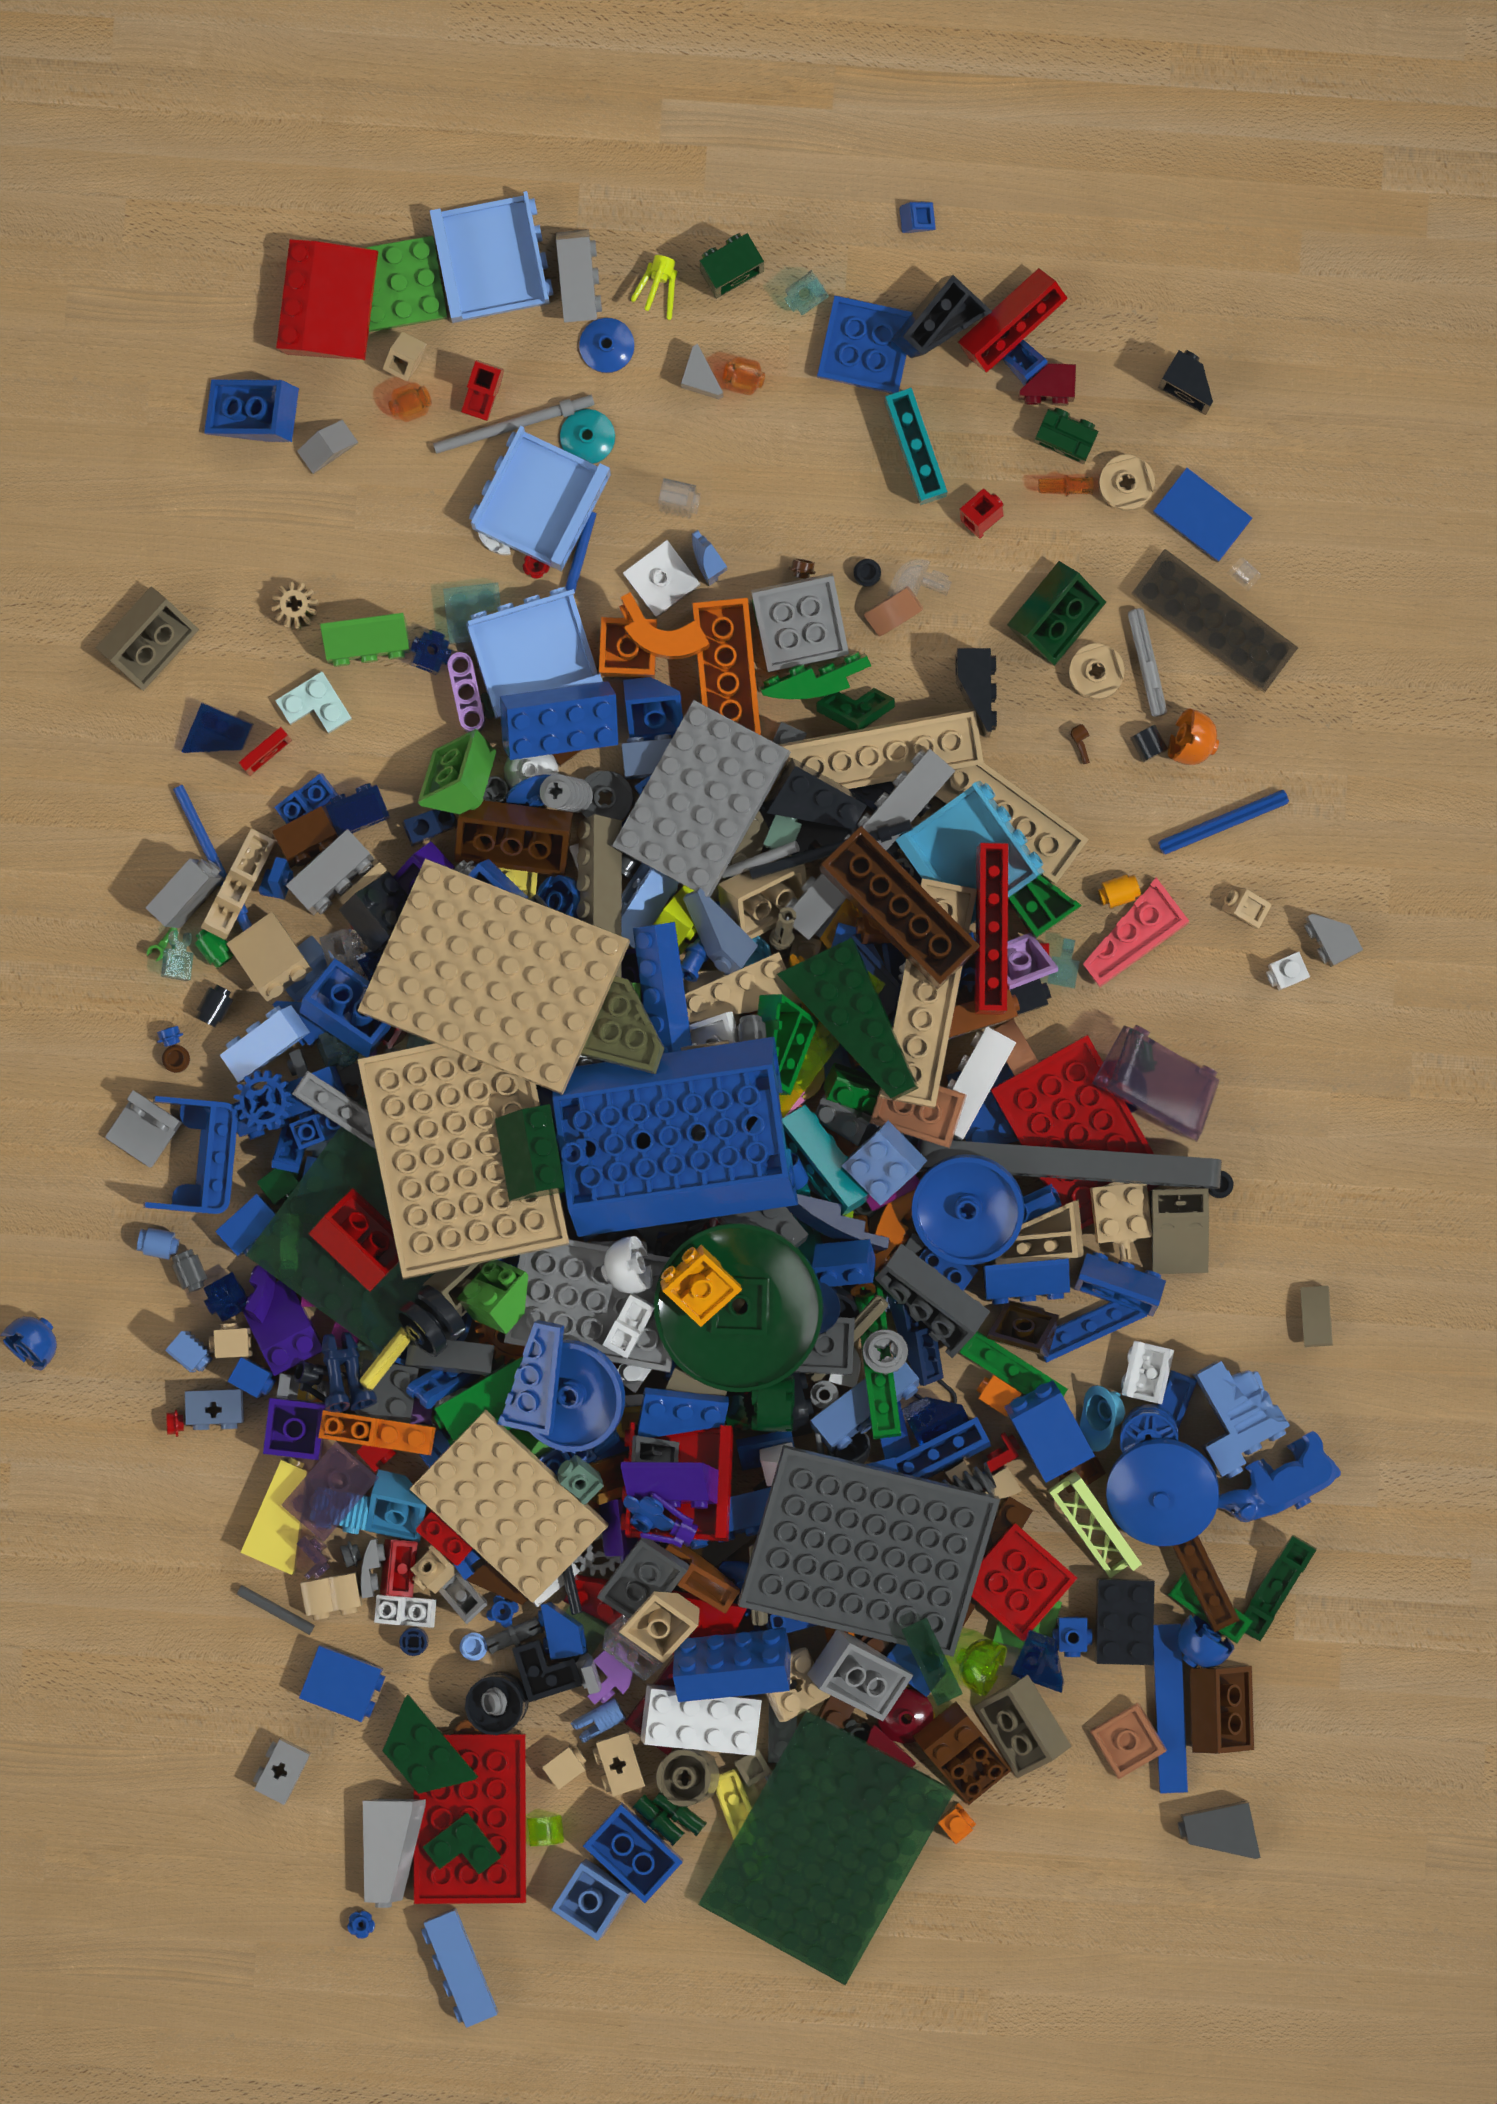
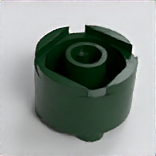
M789 1376L770 1387L752 1390V1405H754L752 1430L792 1432L794 1416L791 1415H793L795 1397L794 1376Z

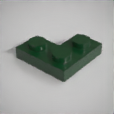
M876 688L871 689L857 700L837 692L826 695L816 702L817 712L851 730L866 728L895 707V698Z
M468 1812L423 1846L439 1870L460 1853H463L478 1874H481L502 1857Z

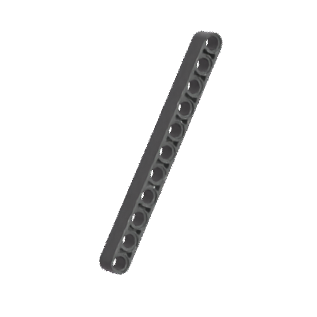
M917 1140V1150L927 1160L921 1169L928 1170L939 1161L948 1157L972 1154L989 1158L1002 1165L1011 1175L1206 1189H1219L1221 1182L1222 1160L1213 1158L952 1141L950 1148L925 1140Z

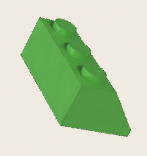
M404 613L320 624L326 660L328 663H333L334 667L350 665V660L361 659V663L378 661L377 657L388 656L390 660L405 658V653L411 652L407 620Z
M477 729L433 750L418 799L420 806L461 814L468 810H474L482 804L496 750Z

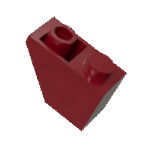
M1048 363L1020 389L1018 400H1024V404L1040 405L1041 401H1052V405L1067 406L1069 402H1074L1076 364Z

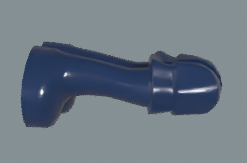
M350 1332L342 1333V1349L337 1350L333 1334L324 1335L321 1352L324 1354L323 1362L327 1366L330 1395L325 1398L326 1411L343 1412L349 1406L352 1411L375 1405L377 1403L375 1392L364 1389L359 1382L361 1376L358 1357L360 1355L356 1350L358 1346ZM341 1365H345L349 1397L344 1391Z

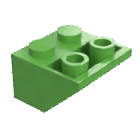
M500 1260L489 1261L482 1267V1270L465 1286L462 1293L456 1299L473 1320L507 1334L525 1313L528 1274L526 1271Z

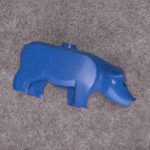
M1311 1431L1287 1445L1288 1449L1292 1451L1295 1461L1285 1463L1276 1470H1273L1264 1458L1247 1465L1245 1469L1250 1474V1487L1247 1490H1232L1219 1495L1217 1509L1226 1510L1240 1522H1250L1276 1515L1292 1506H1295L1298 1510L1311 1503L1309 1497L1328 1487L1341 1475V1471L1335 1462L1324 1452L1323 1442L1319 1435Z

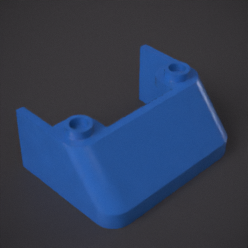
M154 1096L153 1103L181 1105L180 1119L182 1123L191 1129H201L196 1185L182 1184L178 1186L172 1194L171 1204L143 1202V1208L208 1214L224 1212L229 1207L238 1122L237 1110L234 1109L232 1104L226 1102Z

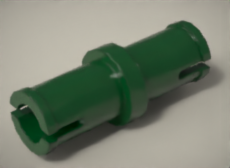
M661 1792L652 1801L672 1816L671 1820L673 1822L678 1821L696 1837L707 1824L706 1821H703L687 1808L688 1806L672 1804Z
M645 1794L632 1807L650 1823L649 1827L652 1830L656 1829L672 1846L685 1834L667 1817L668 1813L666 1811L662 1812Z

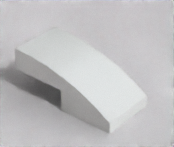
M630 1294L619 1317L615 1320L603 1346L628 1358L654 1312V1305L635 1294Z

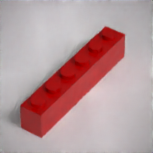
M980 843L976 848V942L980 947L975 954V1014L1003 1015L1007 1012L1008 843Z

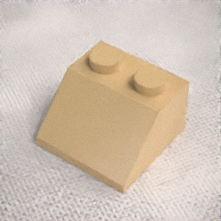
M654 1591L619 1629V1632L664 1663L698 1627L700 1608L678 1593Z

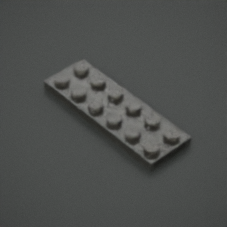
M1166 549L1163 550L1131 593L1264 693L1298 649L1296 645Z

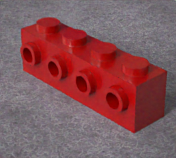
M1038 268L992 310V313L985 316L958 341V344L967 357L987 373L1068 298L1058 283Z

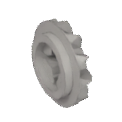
M891 1330L874 1332L867 1338L863 1346V1357L866 1365L874 1372L885 1375L894 1371L897 1372L905 1364L908 1355L907 1344L903 1337ZM891 1343L890 1353L893 1357L886 1356L880 1362L881 1353L878 1349H885Z

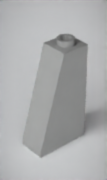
M371 1799L363 1801L364 1902L375 1903L376 1908L392 1907V1902L403 1900L426 1799Z

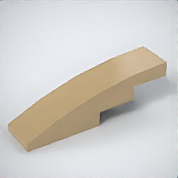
M252 828L250 829L201 926L202 929L226 940L276 842L275 840Z

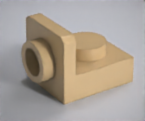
M1234 886L1225 896L1222 911L1232 914L1252 927L1259 929L1272 904L1248 889Z

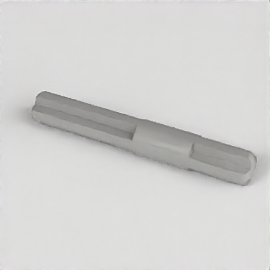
M1142 608L1133 609L1128 612V617L1151 715L1153 717L1162 716L1167 713V707L1144 610Z

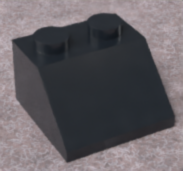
M1178 350L1158 388L1206 415L1213 403L1204 366L1199 362L1200 358L1196 354L1185 350L1184 353Z

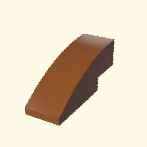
M667 1543L664 1549L690 1565L677 1585L726 1614L740 1589L716 1567L685 1545H682L680 1548Z

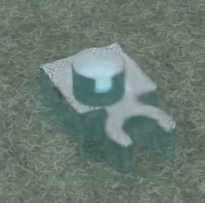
M178 930L170 931L168 941L172 948L164 949L161 977L189 981L191 980L194 953L186 952L192 942V934H183V941L180 942L177 938Z

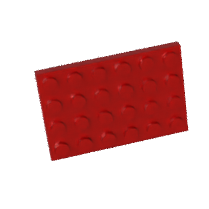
M1087 1034L990 1090L1021 1145L1154 1154ZM1039 1177L1044 1187L1052 1184L1057 1190L1062 1206L1079 1200L1081 1230L1094 1223L1090 1188L1101 1187L1111 1183ZM1147 1185V1191L1149 1192L1159 1185Z
M443 1734L476 1772L478 1778L420 1794L414 1789V1799H426L425 1810L414 1850V1904L526 1903V1734ZM468 1812L502 1857L481 1874L476 1872L463 1853H460L439 1870L423 1846Z

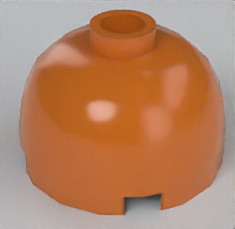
M1191 708L1185 710L1175 724L1180 727L1177 736L1175 737L1172 734L1170 736L1168 757L1181 764L1196 765L1216 753L1219 746L1217 729L1214 722L1206 714Z

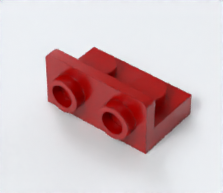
M433 1510L416 1528L417 1533L456 1566L473 1549Z

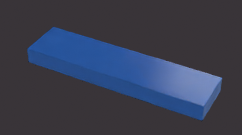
M1110 1302L1056 1328L1048 1357L1043 1356L1045 1362L1047 1363L1146 1317L1147 1314Z

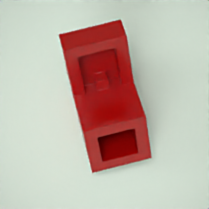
M479 360L475 361L467 384L468 392L461 410L462 413L485 421L489 420L496 395L501 386L504 374L503 368Z

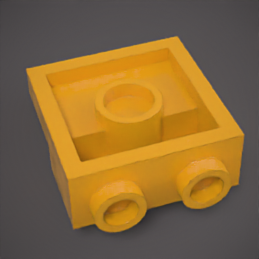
M700 1245L697 1249L694 1247L689 1248L682 1256L683 1261L676 1268L674 1266L668 1267L661 1275L662 1280L660 1284L662 1291L702 1327L742 1290V1287L722 1268L721 1263Z

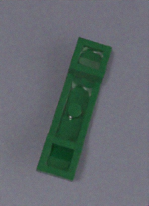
M1295 1535L1290 1537L1243 1613L1253 1620V1623L1245 1632L1246 1634L1261 1642L1272 1624L1276 1613L1301 1572L1303 1573L1317 1548Z

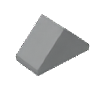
M696 344L692 347L681 382V388L719 400L723 398V391L699 345Z
M341 420L317 431L297 452L312 474H314L358 444V441L344 421Z

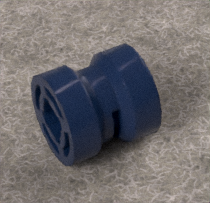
M419 1627L407 1629L400 1637V1648L407 1655H420L428 1647L429 1639L427 1633Z

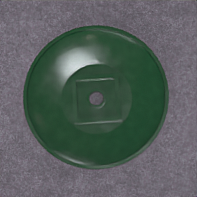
M728 1223L717 1225L695 1234L671 1255L657 1282L654 1298V1316L658 1334L664 1348L673 1361L686 1374L702 1384L715 1389L730 1392H750L781 1382L804 1363L814 1348L821 1330L823 1297L818 1277L812 1265L801 1250L791 1241L777 1232L762 1226L746 1223ZM700 1245L708 1250L721 1263L722 1268L742 1287V1290L702 1327L662 1291L660 1284L662 1280L661 1275L668 1267L674 1266L676 1268L683 1261L682 1256L689 1248L694 1247L697 1249ZM737 1298L744 1299L748 1304L747 1311L737 1313L733 1309V1301Z

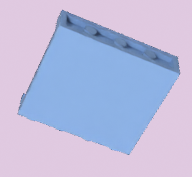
M527 191L523 192V196L442 212L441 209L430 210L452 323L550 304L548 296L554 294L551 279L545 280L543 269L548 268L545 252H539L538 242L543 241L540 225L534 226L532 215H537L535 199H529Z
M520 425L517 433L514 431L511 433L506 444L509 449L504 457L500 456L494 467L496 474L492 481L488 480L482 490L484 497L480 505L475 504L469 519L472 520L473 530L562 572L611 476L610 468L601 463L599 466H596L525 432L524 427Z
M561 587L550 591L551 596L540 599L539 595L523 599L524 604L514 607L513 603H508L497 607L498 612L487 615L486 611L470 615L471 620L467 621L466 627L495 719L501 718L500 696L603 682L601 675L597 672L573 596L575 593L574 589L567 591L566 587Z

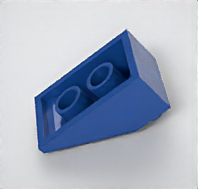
M211 379L204 433L207 435L265 442H292L299 388L283 380Z

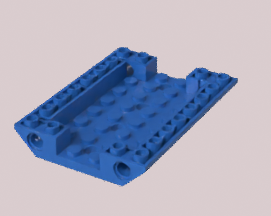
M775 1037L663 1053L656 1074L609 1062L576 1066L563 1095L553 1091L552 1098L559 1146L563 1141L570 1143L576 1142L577 1139H584L585 1141L593 1142L596 1147L595 1154L589 1157V1163L586 1166L574 1165L570 1169L562 1166L568 1211L578 1237L798 1205L791 1149H786L779 1093L783 1092ZM752 1116L759 1118L761 1122V1127L756 1133H751L746 1126L748 1119ZM698 1124L702 1125L706 1131V1135L701 1141L694 1140L691 1135L692 1128ZM641 1133H647L651 1139V1143L646 1149L639 1148L636 1142L638 1135ZM573 1151L572 1156L575 1157L577 1153L576 1151Z

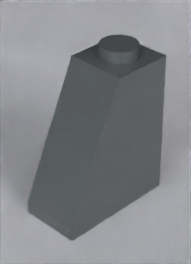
M1248 1801L1181 1814L1182 1821L1178 1822V1829L1181 1839L1186 1838L1188 1844L1253 1859L1261 1858Z

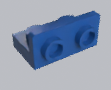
M772 1432L737 1439L736 1444L742 1471L762 1467L760 1449L792 1442L795 1448L792 1433Z

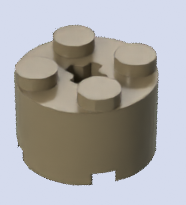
M681 1749L674 1751L658 1766L656 1774L657 1786L668 1801L674 1805L690 1806L701 1803L713 1796L719 1783V1769L715 1758L704 1750ZM688 1772L691 1775V1781L684 1777L685 1773Z

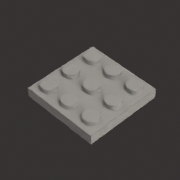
M833 573L751 590L768 672L849 655Z

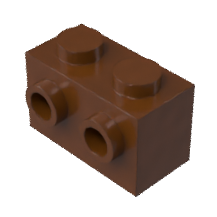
M322 806L272 831L290 868L307 864L311 857L322 853L338 838Z

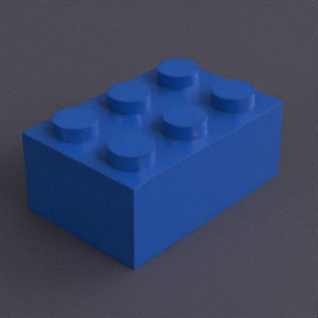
M622 1802L583 1844L587 1851L644 1903L651 1898L683 1863V1858Z

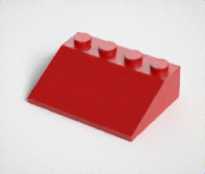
M290 239L276 349L287 355L365 360L378 251L319 241Z

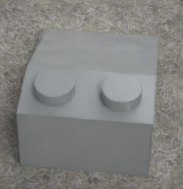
M841 1630L835 1631L807 1674L819 1690L881 1721H884L913 1677V1674L858 1638Z

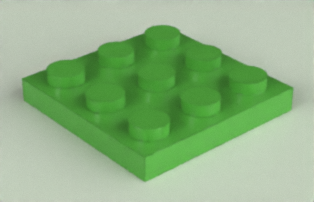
M433 236L365 248L378 251L369 332L448 319Z

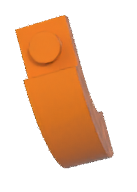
M631 592L621 597L623 604L619 606V609L626 621L632 620V623L625 626L624 630L629 638L643 651L664 659H683L710 648V644L697 620L677 630H660L647 622Z

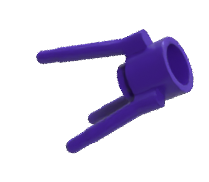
M652 1493L651 1497L660 1501L664 1508L680 1520L676 1519L674 1527L670 1530L669 1534L674 1536L673 1538L644 1532L640 1533V1537L673 1544L680 1548L683 1544L689 1546L698 1528V1525L693 1523L694 1519L685 1516L659 1495Z

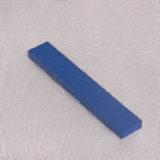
M1181 1624L1154 1625L1153 1659L1156 1729L1158 1736L1167 1749L1165 1753L1158 1756L1159 1793L1188 1792L1182 1652L1178 1645V1634Z

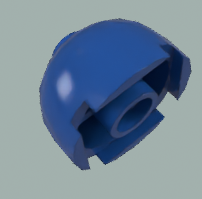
M562 875L546 878L536 894L545 901L549 908L578 919L576 911L580 902V891L577 889V881Z
M31 1316L20 1317L10 1323L1 1333V1336H6L3 1342L8 1349L21 1361L25 1362L27 1358L34 1362L31 1367L36 1370H43L56 1353L57 1342L52 1332L53 1326L45 1318L41 1317L38 1320Z
M1189 1615L1179 1630L1178 1645L1184 1654L1182 1659L1193 1668H1196L1198 1665L1203 1668H1214L1222 1664L1235 1648L1228 1637L1223 1641L1218 1634L1219 1631L1214 1632L1211 1625L1196 1615L1194 1618H1192V1615Z

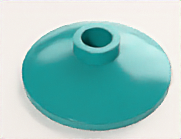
M592 409L579 410L574 412V415H570L563 423L560 432L561 446L564 451L595 464L605 459L612 451L615 443V430L611 421L603 413ZM584 431H591L593 434L592 438L589 440L583 439L582 434Z

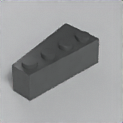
M902 1244L891 1254L875 1277L899 1304L905 1303L909 1307V1315L916 1322L921 1320L931 1330L929 1335L935 1342L939 1340L943 1342L947 1347L945 1352L951 1358L976 1334L990 1313L979 1301L973 1299L961 1290L958 1285L952 1283L934 1267L927 1264L912 1250Z

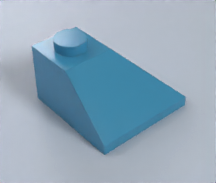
M378 1469L371 1493L365 1531L420 1543L421 1535L416 1532V1528L425 1518L427 1505L410 1490L413 1484L405 1475Z

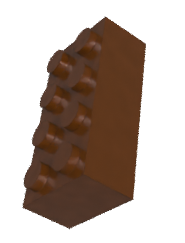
M483 800L478 808L458 815L454 862L464 860L468 863L473 861V864L477 865L489 859L498 868L565 876L569 857L573 812Z

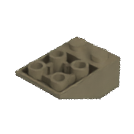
M1208 1189L1151 1190L1152 1271L1158 1274L1208 1273Z

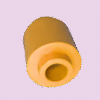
M1126 874L1102 882V888L1098 889L1102 905L1107 904L1110 909L1135 901L1136 897L1141 896L1135 875L1128 876Z

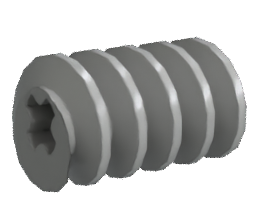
M553 774L543 781L540 788V798L549 808L580 813L586 810L592 803L593 792L589 783L583 779Z

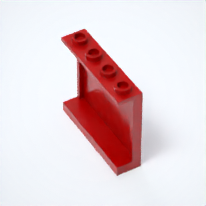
M631 1422L630 1430H625V1446L629 1447V1458L624 1457V1462H632L633 1436H636L638 1426L635 1422ZM720 1425V1428L654 1437L655 1439L679 1442L678 1462L704 1463L719 1470L717 1504H708L707 1509L691 1508V1504H681V1508H677L685 1516L694 1519L693 1523L698 1525L693 1540L729 1541L734 1434L732 1426ZM625 1485L622 1488V1502L627 1496ZM626 1508V1514H621V1530H625L627 1538H640V1533L642 1532L631 1525V1512ZM664 1508L662 1514H664L666 1517L670 1518L673 1521H675L676 1519L680 1520L678 1517H676L674 1514H672L670 1511ZM654 1528L648 1532L649 1534L674 1537L669 1534L670 1530L663 1531Z

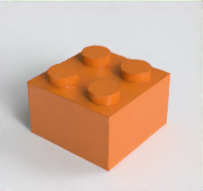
M601 617L599 674L605 677H652L655 679L656 656L639 648L624 630V627L632 623V620L626 621L625 618ZM646 619L650 625L657 628V619Z

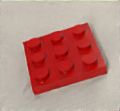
M1013 1522L983 1557L971 1597L1021 1641H1024L1078 1578Z

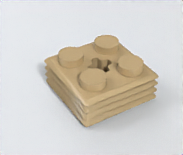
M806 1647L798 1648L791 1652L790 1678L797 1681L796 1689L785 1692L765 1693L779 1722L788 1721L831 1696L819 1690L807 1675L814 1665V1661Z

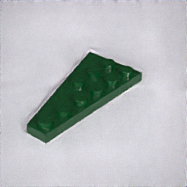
M853 938L777 974L892 1100H896L918 1089Z

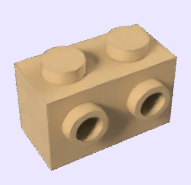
M239 1323L220 1324V1330H214V1336H209L210 1353H215V1358L253 1356L251 1328L240 1329Z

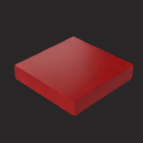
M280 727L238 763L251 776L292 742V739Z

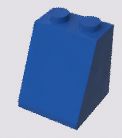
M1053 1380L1039 1385L1034 1391L1023 1397H1017L1010 1404L1004 1406L1026 1451L1045 1483L1095 1457L1062 1393Z

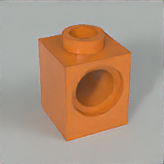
M992 1375L990 1379L984 1377L976 1390L980 1393L978 1396L979 1400L1006 1417L1008 1414L1004 1406L1010 1404L1012 1400L1020 1397L1022 1394L995 1375Z

